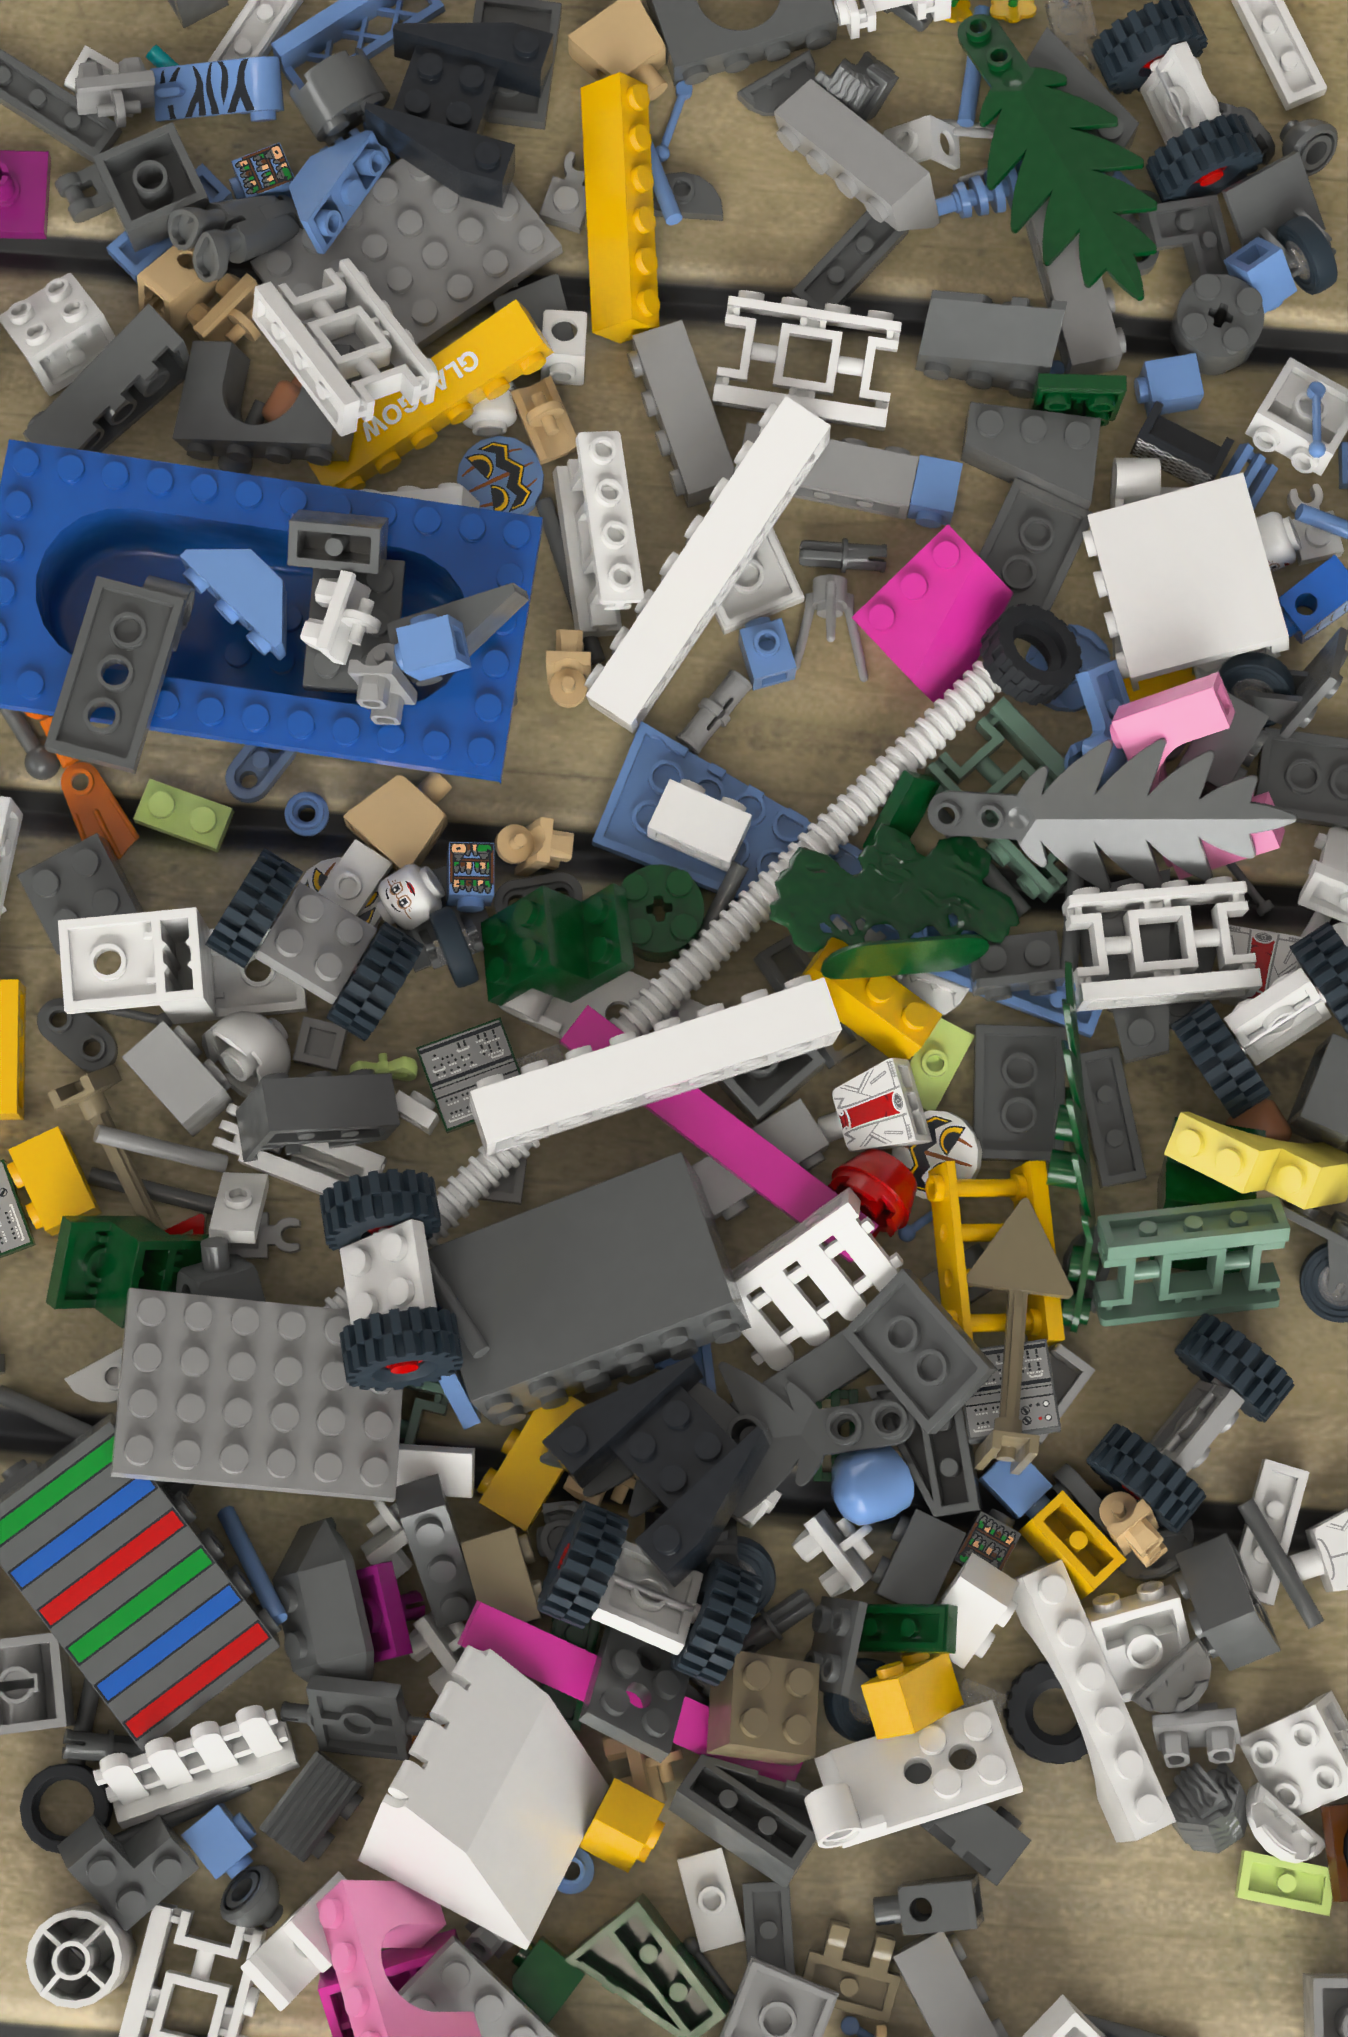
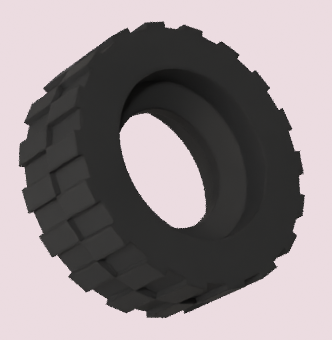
M1024 603L1018 604L1017 607H1009L987 629L980 642L982 643L980 656L983 658L982 664L984 669L990 675L989 678L1001 688L1003 693L1009 694L1018 702H1027L1029 705L1037 706L1039 703L1045 705L1053 699L1055 700L1076 679L1075 674L1080 673L1078 670L1082 667V660L1080 659L1081 648L1077 645V638L1074 633L1070 632L1066 627L1067 624L1062 619L1059 620L1054 616V613L1041 609L1040 606L1034 604L1028 606ZM1016 638L1032 644L1042 654L1048 666L1046 671L1030 665L1020 655L1014 643Z
M1041 1661L1025 1668L1011 1682L1012 1686L1006 1692L1004 1699L1006 1700L1005 1709L1003 1708V1717L1006 1718L1008 1734L1012 1736L1015 1745L1036 1760L1052 1764H1065L1082 1759L1081 1757L1088 1754L1078 1722L1065 1734L1050 1735L1042 1731L1034 1720L1033 1706L1038 1696L1048 1689H1062L1048 1661Z

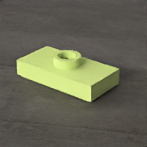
M940 1018L922 1048L914 1054L910 1061L924 1112L929 1110L936 1111L975 1036Z

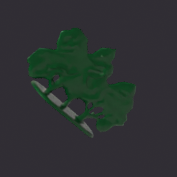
M883 823L880 824L874 834L875 844L866 846L859 854L858 859L862 867L859 874L851 875L826 854L806 847H799L789 859V867L781 871L778 879L774 882L779 898L769 905L771 909L770 920L787 927L792 936L793 943L805 952L819 951L826 946L827 941L831 937L850 944L831 953L823 961L821 972L823 976L830 979H854L942 972L969 965L986 954L990 947L987 940L1002 943L1005 937L1009 935L1010 927L1020 924L1012 898L983 884L982 880L989 874L992 857L985 849L979 847L977 841L973 838L955 836L939 839L936 847L924 857L916 851L908 835ZM953 913L957 916L958 923L951 927L948 915ZM839 914L850 923L854 934L850 935L848 929H842L841 932L830 920V916ZM863 918L865 926L862 930H859L856 921ZM825 923L831 928L832 933H824L820 929V924ZM886 924L891 925L898 931L900 939L865 941L864 937L872 926ZM927 926H934L941 934V936L911 938L914 933L920 932ZM963 930L974 931L979 935L961 933L963 932Z

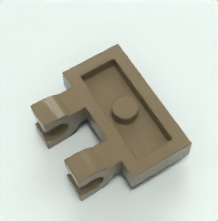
M831 1918L824 1950L820 1952L809 1949L802 1977L838 1992L839 1996L834 2008L889 2023L901 1978L899 1973L888 1971L896 1943L894 1935L876 1931L869 1964H863L842 1958L850 1932L849 1923Z

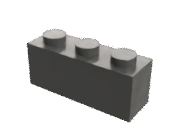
M435 1474L397 1486L396 1503L400 1521L437 1628L469 1619L477 1599L461 1548V1541L439 1475Z

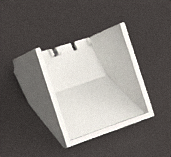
M467 1645L451 1673L453 1676L452 1681H448L445 1684L429 1714L434 1721H425L408 1754L423 1762V1766L420 1767L411 1760L403 1761L388 1789L391 1795L386 1793L358 1861L527 1950L609 1785L546 1692L493 1650L481 1651Z

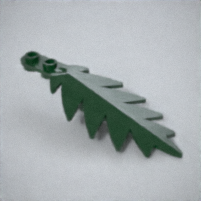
M977 14L966 18L958 28L959 44L991 88L985 97L980 111V126L986 127L999 115L989 152L987 188L991 191L994 190L1023 158L1012 201L1011 232L1018 233L1050 197L1043 228V264L1050 266L1079 234V259L1084 286L1091 288L1107 271L1124 291L1136 300L1142 301L1144 299L1143 283L1135 257L1154 255L1157 253V246L1141 230L1119 215L1156 211L1157 202L1126 182L1103 173L1142 169L1144 167L1143 158L1106 139L1082 132L1081 130L1117 127L1118 118L1087 100L1053 89L1066 86L1067 77L1064 74L1046 68H1030L996 19L984 14Z
M1065 961L1066 999H1062V1009L1068 1041L1061 1040L1069 1087H1065L1066 1104L1059 1105L1054 1140L1069 1142L1070 1151L1052 1148L1046 1185L1078 1190L1081 1201L1079 1211L1085 1234L1084 1246L1073 1244L1067 1273L1068 1281L1077 1282L1076 1291L1073 1290L1074 1293L1071 1298L1063 1299L1062 1301L1063 1325L1070 1327V1332L1077 1333L1079 1324H1088L1092 1298L1084 1297L1086 1280L1095 1281L1099 1253L1092 1252L1096 1217L1072 962Z

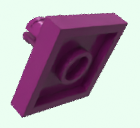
M0 150V238L47 239L51 156L49 151Z
M392 1561L356 1570L374 1648V1663L413 1653L406 1622L417 1621L425 1615V1605L406 1609L405 1606L424 1601L421 1593L413 1590L408 1593L399 1594Z

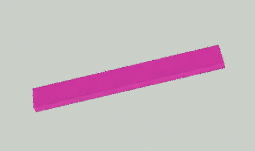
M587 1005L559 1043L569 1051L591 1045L592 1050L596 1051L610 1046L609 1039L624 1032ZM698 1088L643 1106L796 1223H802L813 1212L838 1195ZM860 1211L858 1218L862 1221L867 1216ZM874 1221L872 1222L875 1224V1229L870 1232L871 1234H873L879 1226ZM832 1235L823 1243L825 1245H828L836 1238L834 1237V1235ZM846 1250L839 1253L849 1263L853 1261Z
M478 1600L457 1643L464 1648L470 1645L481 1651L491 1649L520 1673L583 1702L597 1655ZM626 1691L630 1703L635 1707L643 1708L640 1698L635 1693ZM685 1696L673 1743L699 1755L704 1754L757 1770L758 1775L785 1783L787 1780L795 1782L803 1762L794 1766H786L706 1753L709 1707Z

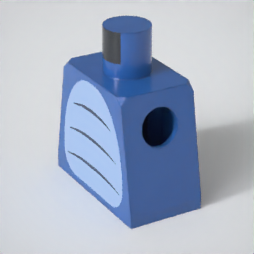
M1333 555L1278 598L1289 638L1294 636L1300 644H1303L1348 612V570L1336 555ZM1305 606L1310 608L1313 613L1302 615L1297 611V608Z

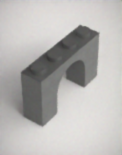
M646 0L653 24L665 44L666 63L673 85L676 86L678 82L683 80L687 85H696L705 81L709 76L724 71L727 73H738L745 70L752 63L766 59L769 62H775L786 58L794 51L805 48L818 50L827 46L831 41L836 40L838 18L832 0H778L779 5L776 11L766 22L747 30H731L718 26L705 16L697 0Z
M193 341L172 437L187 451L188 456L201 461H211L213 456H226L231 460L243 463L251 462L252 458H266L274 463L289 464L293 459L306 460L321 466L330 465L331 461L348 462L354 432L341 437L303 386L294 404L281 417L260 425L244 423L241 405L251 360L233 342ZM332 344L341 356L356 351L351 345ZM361 375L347 379L346 381L351 387V382L363 378Z

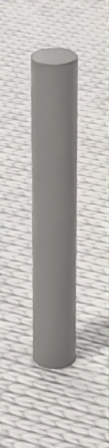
M99 1124L94 1132L93 1141L95 1143L221 1173L225 1172L228 1165L227 1155Z

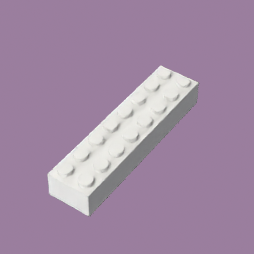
M785 396L779 406L772 403L768 407L758 424L761 427L759 437L755 443L750 440L744 443L734 459V463L737 464L734 474L730 480L722 477L709 497V500L712 501L710 510L705 517L698 514L691 522L684 534V537L687 538L686 546L680 555L673 551L667 558L659 572L662 576V582L655 592L648 589L644 593V598L634 609L637 613L636 621L630 629L625 626L620 629L609 647L613 650L611 653L612 657L605 667L598 663L585 682L584 686L588 688L586 697L590 706L633 734L636 733L640 722L644 721L830 442L831 425L787 396Z
M810 975L800 976L784 983L786 989L770 995L767 989H760L742 996V1003L725 1009L723 1003L713 1004L698 1010L697 1018L681 1023L679 1017H673L654 1024V1031L649 1034L637 1037L635 1031L626 1032L609 1039L610 1046L596 1051L592 1050L591 1045L579 1047L565 1053L566 1060L548 1065L546 1059L539 1060L521 1067V1075L504 1080L503 1074H496L477 1081V1089L470 1091L469 1105L486 1156L833 1045L842 1031V1027L825 978L812 981Z

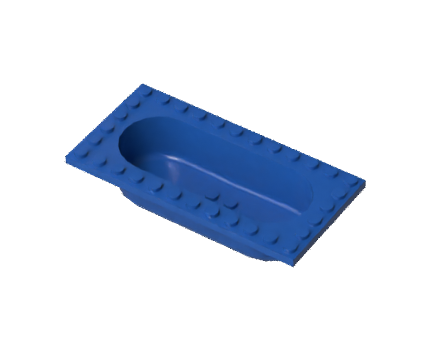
M9 439L0 483V708L54 716L96 576L142 588L149 575L190 585L182 575L186 569L180 558V555L186 549H251L283 580L287 591L286 656L279 661L270 651L265 656L261 654L246 638V635L250 632L238 620L232 625L217 611L214 604L218 600L207 590L202 594L195 590L192 614L187 627L182 631L177 651L172 652L149 730L496 781L501 784L542 534L543 517ZM299 509L389 518L387 560L405 561L406 564L402 618L510 583H515L527 591L529 601L469 657L470 668L442 675L443 679L431 685L417 686L416 683L410 682L418 692L416 705H403L400 725L375 724L370 718L371 709L361 707L356 701L357 694L308 691L303 688L306 643L301 639L300 635L305 621L309 619L313 568L287 565L289 520ZM120 664L112 665L106 669L103 679L110 685H119L127 679L129 670ZM100 707L92 713L90 722L111 725L115 720L116 713L109 707Z

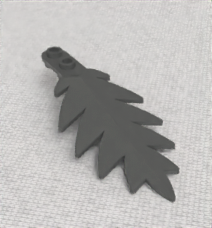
M1160 738L1141 750L1114 773L1099 790L1098 787L1113 747V741L1110 739L1089 750L1072 763L1052 782L1045 792L1044 788L1049 773V768L1046 765L1040 767L1028 778L1018 794L946 790L933 797L927 812L930 824L935 830L944 835L1017 840L1023 852L1040 867L1048 864L1046 846L1069 869L1104 891L1109 890L1112 885L1098 846L1110 859L1136 880L1149 888H1161L1163 880L1151 845L1176 866L1206 881L1212 878L1213 874L1201 839L1226 852L1252 859L1256 855V850L1251 834L1287 826L1294 823L1298 817L1295 813L1280 807L1251 802L1258 782L1256 775L1246 776L1224 784L1201 798L1215 758L1214 750H1208L1177 768L1150 793L1167 745V740L1164 738ZM943 807H949L954 811V821L945 819L942 813ZM986 810H993L997 813L999 817L998 823H990L987 820Z
M720 1362L718 1367L739 1414L726 1401L700 1382L687 1392L737 1444L759 1426L770 1445L733 1512V1515L737 1518H742L762 1503L788 1477L796 1465L795 1483L802 1487L813 1478L826 1455L899 1445L912 1435L915 1428V1418L898 1399L894 1398L819 1409L816 1403L802 1389L788 1382L785 1388L792 1405L791 1408L761 1382L726 1362ZM619 1382L617 1389L620 1390L629 1384ZM892 1415L899 1416L900 1424L898 1428L891 1431L887 1430L885 1426L886 1420ZM846 1422H853L855 1425L854 1433L849 1437H842V1425ZM549 1451L540 1456V1462L563 1469ZM616 1458L584 1487L583 1495L590 1498L604 1493L634 1475ZM637 1479L628 1511L629 1515L634 1518L659 1503Z

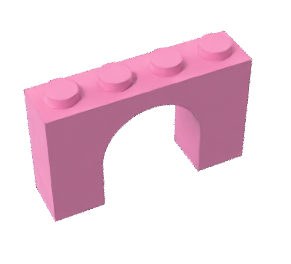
M1219 672L1118 706L1112 719V724H1110V734L1117 749L1124 750L1128 761L1160 738L1167 740V745L1150 790L1151 793L1161 781L1168 777L1165 764L1166 757L1175 748L1186 742L1230 728L1235 715V709ZM1269 791L1253 796L1251 802L1275 806ZM1284 827L1251 834L1256 855L1280 848L1285 833ZM1201 839L1211 870L1247 859L1221 850ZM1163 856L1166 865L1174 867L1179 880L1193 876Z
M341 1880L317 1903L319 1920L324 1929L332 1965L336 1971L345 2010L349 2016L354 2037H481L474 2012H431L415 2007L394 1989L383 1968L381 1948H421L447 1925L440 1904L397 1881Z

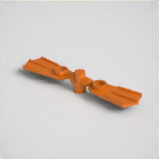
M24 712L30 718L41 720L39 722L47 736L53 716ZM56 754L62 768H66L61 777V787L81 841L98 833L108 840L117 859L120 860L129 847L140 838V835L94 766L85 762H78L80 760ZM85 774L89 779L87 788L81 791L76 790L73 786L75 776Z

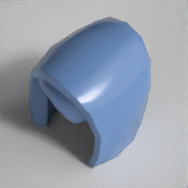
M891 1446L840 1453L834 1461L831 1469V1494L839 1512L848 1521L859 1526L872 1524L892 1518L902 1510L910 1507L914 1497V1480L907 1464Z

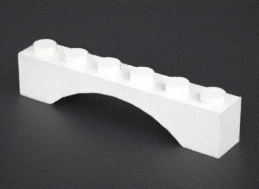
M1062 1559L1042 1565L1013 1578L1019 1582L1011 1599L1018 1604L1015 1611L1022 1626L1048 1661L1071 1705L1090 1757L1097 1799L1116 1843L1137 1841L1175 1823V1817Z

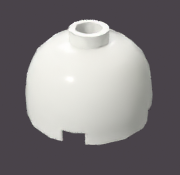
M249 1011L230 1013L202 1035V1046L206 1057L213 1063L219 1060L221 1065L229 1072L224 1075L231 1083V1088L244 1098L250 1094L264 1076L273 1073L288 1074L291 1066L290 1048L286 1040L288 1034L282 1024L274 1018L267 1019L258 1013Z

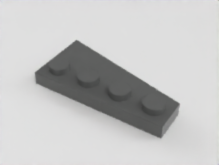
M1170 869L1160 871L1163 883L1170 881ZM1133 877L1112 882L1109 890L1104 891L1100 889V893L1117 891L1118 887L1126 884L1143 883ZM1144 885V889H1151L1148 886ZM1127 911L1101 913L1104 937L1125 936L1123 916ZM1170 923L1139 925L1144 962L1170 960ZM1128 954L1107 955L1109 975L1105 981L1135 979L1130 976ZM1170 1004L1112 1009L1125 1064L1169 1054Z

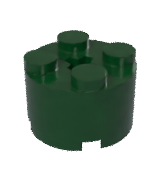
M661 864L640 868L624 878L621 887L626 888L633 953L648 962H670L673 958H680L679 952L682 949L688 950L690 948L689 942L692 939H696L701 930L704 918L702 893L690 874L684 870ZM661 906L663 911L667 912L665 913L664 921H656L655 915L651 914L654 907Z

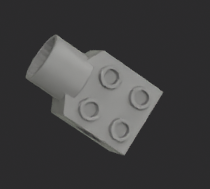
M52 1633L0 1639V1735L74 1726L75 1715L69 1655Z

